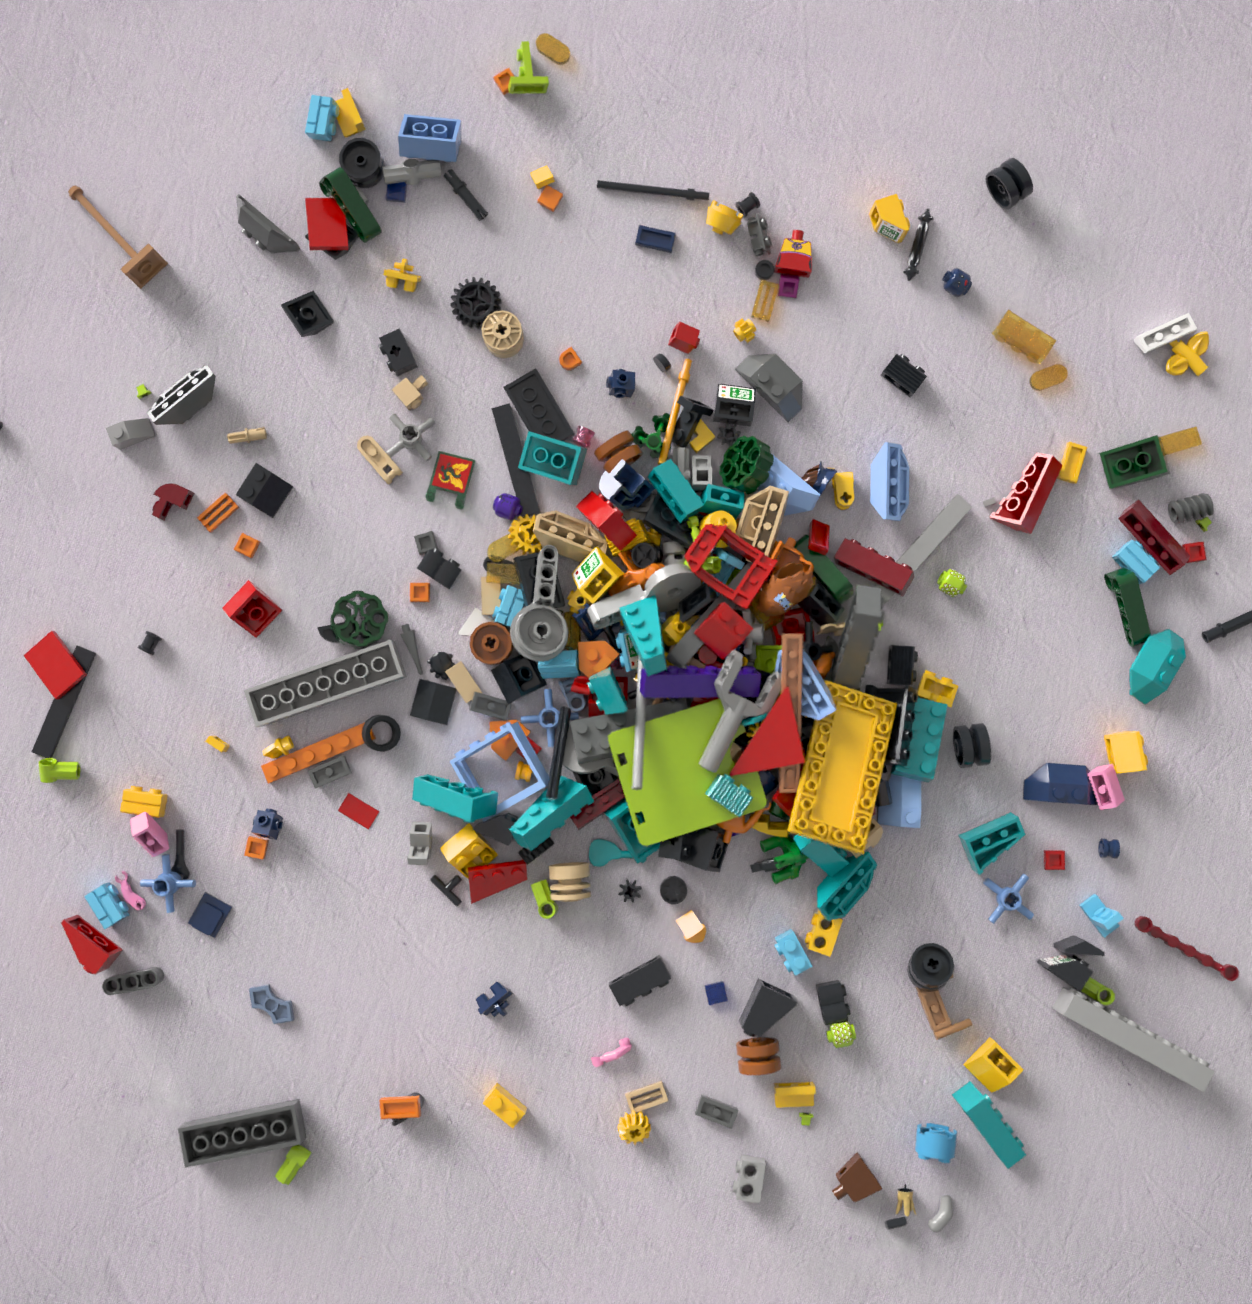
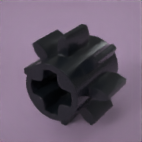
M727 422L725 428L719 427L722 434H718L717 438H722L721 445L727 443L730 447L732 442H736L738 439L736 436L741 435V431H736V424L729 426ZM729 432H732V433H733V434H732V437H731V436H730L729 438H726V437H725V436H726V433H729Z
M626 879L625 885H619L623 891H620L618 895H624V902L627 899H631V902L634 903L635 897H641L637 891L641 890L642 887H636L637 880L631 883ZM628 886H631L632 889H635L633 891V895L625 893V891H627Z

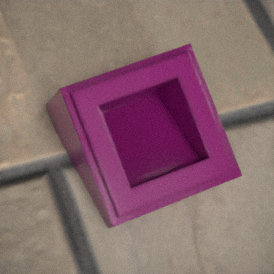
M780 274L778 296L797 298L799 276Z

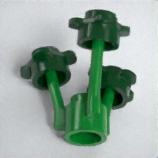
M664 413L660 416H653L652 421L654 422L656 433H645L641 426H636L635 431L631 433L635 445L642 448V445L646 443L647 447L652 449L650 452L652 458H659L663 445L660 434L661 432H666L670 414Z

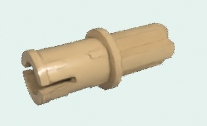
M265 427L249 430L245 428V431L227 434V438L230 444L245 441L250 443V441L267 439Z

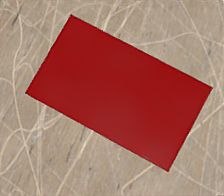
M350 793L347 794L338 809L340 813L368 830L380 812Z

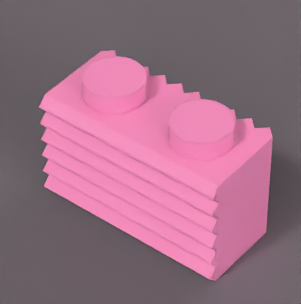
M1113 764L1098 766L1088 773L1100 810L1118 807L1125 801Z
M143 812L130 820L132 837L145 848L151 857H155L170 848L167 833L147 812Z

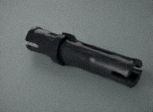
M448 170L447 172L452 178L445 173L443 175L444 179L452 186L453 192L461 197L478 220L482 221L484 219L482 215L487 217L488 212L468 190L467 184L459 179L454 170Z

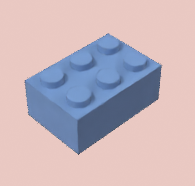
M404 114L398 134L399 156L456 162L462 140L461 120Z

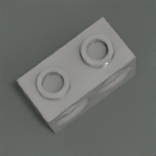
M741 1155L740 1161H737L736 1173H738V1178L733 1182V1193H735L737 1200L760 1204L766 1167L764 1158ZM749 1165L755 1167L752 1172H746L745 1168ZM745 1185L752 1186L749 1192L742 1190Z

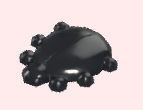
M437 652L433 654L431 659H428L427 663L431 666L430 672L436 673L435 678H440V676L442 680L449 678L445 671L455 665L451 659L453 658L452 654Z

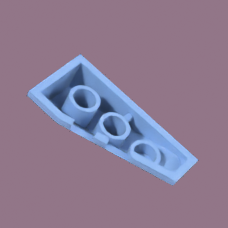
M891 774L888 783L892 804L878 807L877 823L898 827L920 828L921 781Z

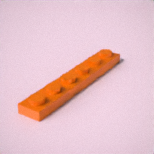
M365 722L261 765L267 783H272L365 744L362 738V728ZM371 728L370 736L371 739L374 740L376 739V737Z

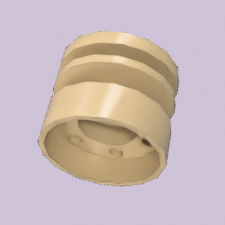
M504 310L495 311L484 320L482 336L490 353L496 357L510 358L521 350L524 342L523 330L520 321L514 314ZM501 329L504 330V332H505L504 335H501V333H500V330H501Z
M569 862L549 865V878L558 880L557 884L550 886V890H559V892L551 893V899L573 902L591 897V891L582 890L589 888L590 883L582 882L581 880L590 876L589 863Z

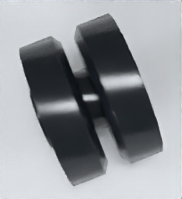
M354 138L347 141L341 148L339 163L353 185H358L359 188H370L377 185L383 177L382 167L385 166L378 147L371 140Z
M1009 158L1000 165V168H994L986 175V185L992 198L1004 209L1012 208L1019 200L1025 199L1033 192V183L1028 171L1015 158Z
M984 723L972 724L970 729L966 725L954 727L953 746L959 767H972L974 762L977 766L989 765L991 762V744Z
M935 943L923 944L915 950L908 962V977L913 985L920 990L927 992L938 991L946 985L953 975L954 961L950 952L942 945Z

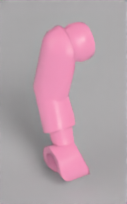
M122 871V874L125 875V880H120L117 875L115 880L121 884V891L125 902L136 910H142L146 905L145 900L132 891L130 884L127 882L128 873Z
M621 1039L619 1041L621 1047L614 1051L607 1052L601 1057H591L592 1064L595 1067H599L604 1064L603 1062L607 1063L619 1059L631 1050L630 1039Z

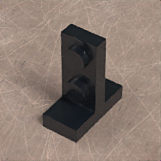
M680 396L677 403L684 408L676 422L672 442L681 448H686L702 415L711 417L714 409L700 401Z

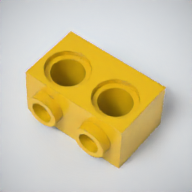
M818 910L817 914L814 913L811 920L812 930L807 932L805 937L806 947L809 950L831 957L843 919L830 920L829 927L822 928L821 922L825 918L820 910ZM818 937L824 938V943L821 946H815V940Z

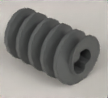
M1205 493L1171 501L1168 504L1170 519L1172 522H1176L1177 519L1181 524L1184 523V518L1189 522L1192 517L1195 520L1198 519L1199 515L1202 518L1206 517L1207 514L1212 516L1214 514L1213 501L1209 494Z

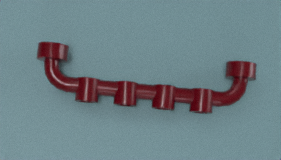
M1139 916L1136 918L1135 927L1138 931L1147 933L1154 938H1159L1167 946L1181 950L1183 955L1197 959L1201 965L1219 971L1226 980L1235 981L1239 977V970L1236 966L1231 964L1222 965L1213 960L1212 956L1198 952L1194 946L1184 944L1179 941L1178 937L1163 932L1160 927L1153 925L1152 920L1148 917Z

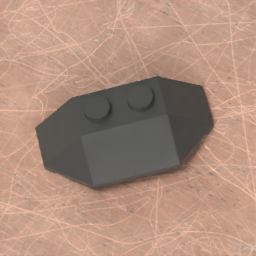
M240 194L236 196L238 223L242 227L241 232L249 239L253 237L256 240L255 244L263 251L267 249L270 253L294 252L300 249L292 238Z
M777 354L749 355L735 368L787 422L802 409L803 380Z
M207 364L202 368L188 372L158 397L147 414L155 425L183 424L212 401L216 376Z

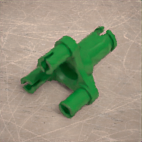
M773 836L760 841V847L764 853L777 847L783 851V855L774 857V862H777L775 866L777 869H781L771 873L775 884L799 877L802 864H805L809 858L800 851L794 839L789 836Z

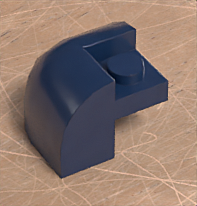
M621 459L610 474L604 471L599 482L602 494L623 511L634 506H640L655 489L654 486L623 459Z

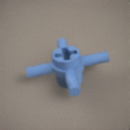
M544 689L545 708L540 711L539 715L521 716V724L540 723L543 728L547 729L548 747H554V728L558 726L560 712L553 707L552 689ZM549 712L555 716V720L550 724L544 719ZM578 712L571 713L570 720L579 719Z
M164 854L161 855L163 873L156 879H142L140 886L152 887L156 895L165 896L167 913H172L175 911L173 894L180 887L194 888L196 880H182L178 873L171 872L170 855Z
M1022 874L1013 887L1004 888L999 887L989 878L984 880L983 884L997 894L998 907L988 918L990 922L995 924L1005 910L1011 911L1015 909L1029 920L1033 918L1034 913L1021 904L1022 898L1019 893L1028 881V876ZM1008 893H1011L1010 898L1013 900L1011 904L1008 901L1005 902V898L1009 895Z

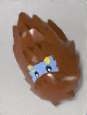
M791 562L783 566L775 574L771 575L768 583L765 582L764 589L761 588L757 609L767 617L783 615L809 594V590L813 585V580H811L813 572L808 571L804 573L803 564L800 563L795 565V562Z

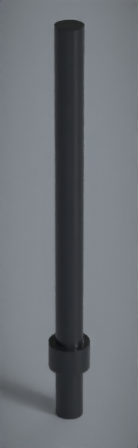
M597 181V188L683 197L686 200L692 201L694 199L709 200L710 192L695 191V189L691 188L682 190Z

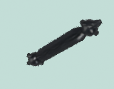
M927 209L921 216H918V220L921 223L918 225L908 260L909 267L903 271L907 275V281H911L916 274H919V270L916 267L920 263L929 230L928 223L934 219L930 214V209Z

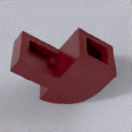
M169 483L160 486L153 494L160 499L153 505L152 515L165 521L173 504L187 510L195 493L177 484Z

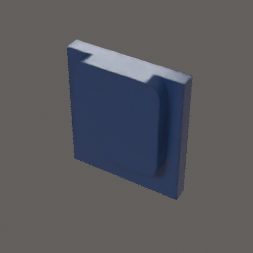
M205 892L188 924L202 933L216 938L232 906Z

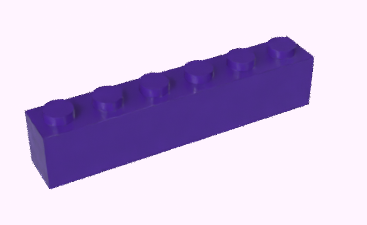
M668 666L666 670L647 676L645 669L641 668L639 691L644 698L718 697L714 683L722 668L715 666H706L705 668ZM752 666L740 668L729 691L741 697H759L761 674Z

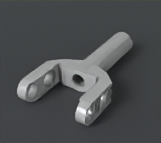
M735 650L731 651L714 683L717 695L722 701L724 713L698 763L701 767L711 772H717L742 719L769 712L781 690V673L775 671L767 678L756 703L730 692L729 690L742 666L743 658L742 654Z

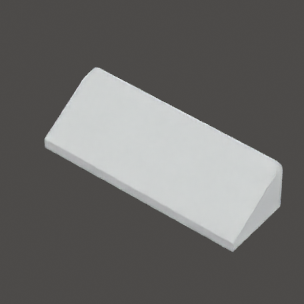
M1187 313L1137 336L1134 342L1146 354L1198 329L1190 314Z

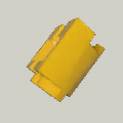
M925 670L917 689V695L922 699L948 704L947 707H952L958 685L953 684L952 679L942 677L940 680L935 677V673Z

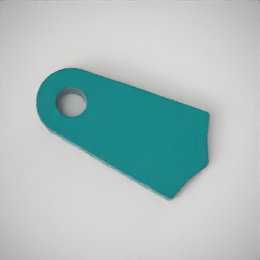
M769 712L743 719L741 725L746 726L764 720Z

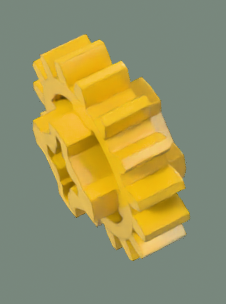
M525 514L524 517L518 516L508 529L510 532L508 538L513 539L511 546L516 545V551L521 549L523 555L526 552H529V554L538 553L543 549L533 533L535 515L529 518L528 514Z

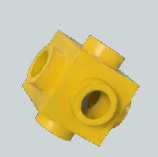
M578 587L576 591L572 589L567 597V600H569L567 604L570 606L569 610L576 614L579 613L578 610L580 608H585L584 605L586 603L590 606L592 605L578 590ZM579 597L584 598L583 604L577 603Z

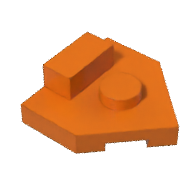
M606 641L578 642L579 670L589 678L607 669L620 654Z
M518 720L489 722L490 732L495 731V733L501 731L500 726L508 722L511 724L518 722L526 737L531 733ZM511 733L491 744V749L505 761L519 747Z

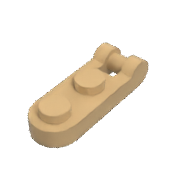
M363 436L358 440V450L388 485L393 482V478L403 473L371 436ZM390 466L392 470L386 474L384 469Z

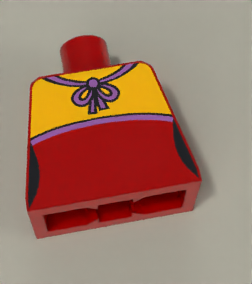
M793 230L792 239L784 238L774 273L810 277L812 272L811 242L803 241L804 232L802 230Z

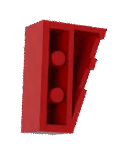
M591 491L576 505L577 509L620 551L637 536L621 518L624 514L601 493L597 495Z

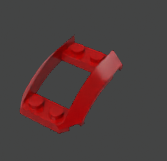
M705 524L684 555L693 574L719 594L746 610L751 606V603L778 563L777 560L769 558L762 551L737 536L725 524ZM720 539L753 563L736 590L723 584L702 568Z

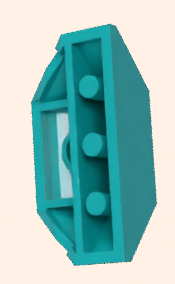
M1170 629L1158 632L1147 638L1129 669L1131 688L1129 689V695L1141 703L1147 704L1167 691L1186 658L1183 638Z
M865 851L858 858L854 855L848 857L849 864L833 877L827 875L817 887V907L826 920L830 921L845 917L868 891L873 879L874 870L877 868V863L870 852Z

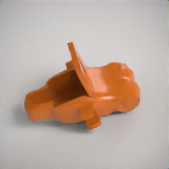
M789 537L785 544L782 541H775L769 558L777 560L778 563L772 574H775L780 568L791 562H795V565L803 564L804 573L808 571L813 572L814 565L812 562L805 560L803 554L794 548L796 544L795 539Z
M631 551L620 552L618 555L629 570L610 588L608 594L613 596L639 584L642 590H645V584L649 577L657 570L665 567V565L653 563L646 568H640L633 563Z

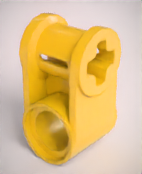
M836 473L832 478L835 505L840 510H846L854 501L853 473ZM842 496H844L845 499L848 500L847 503H844V500L841 499Z

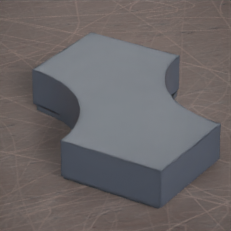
M270 984L249 988L251 1007L266 1011L274 1024L295 1020L292 1000L286 1001L275 996L270 988Z

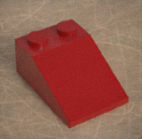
M79 915L63 919L61 922L79 963L90 974L96 975L109 969L123 951L122 948Z

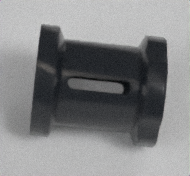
M750 192L743 201L735 203L738 212L743 214V217L748 216L751 210L755 207L759 208L761 205L753 192Z
M146 631L145 639L137 648L154 655L155 647L163 638L150 631Z

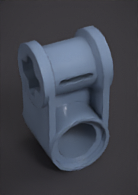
M576 677L565 681H558L569 708L573 712H582L586 707L583 694L571 692L570 685L573 684ZM576 698L582 700V706L578 709L572 707V701Z

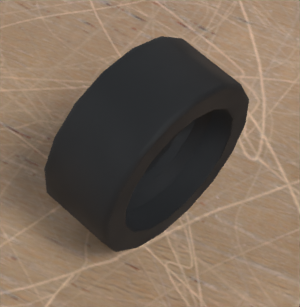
M375 715L369 718L363 725V741L367 747L375 751H389L400 740V726L390 716ZM378 722H386L392 729V737L386 744H376L371 739V728Z

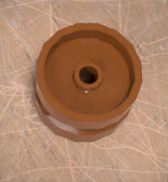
M629 430L610 438L594 452L599 462L606 461L603 468L609 474L621 459L628 465H632L644 453L638 445H631L634 438Z
M495 622L483 623L475 628L469 643L475 658L488 665H498L509 659L514 647L508 629ZM490 641L496 642L494 643V648L489 646Z
M757 1037L744 1039L736 1043L737 1055L742 1057L738 1061L739 1073L743 1075H765L782 1069L781 1059L775 1055L780 1051L778 1039Z

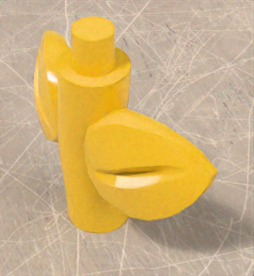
M1207 332L1195 334L1188 339L1187 344L1182 340L1179 342L1174 340L1169 343L1173 347L1171 351L1175 354L1166 363L1167 373L1174 376L1182 375L1190 367L1199 376L1208 368L1200 358L1209 346V334Z

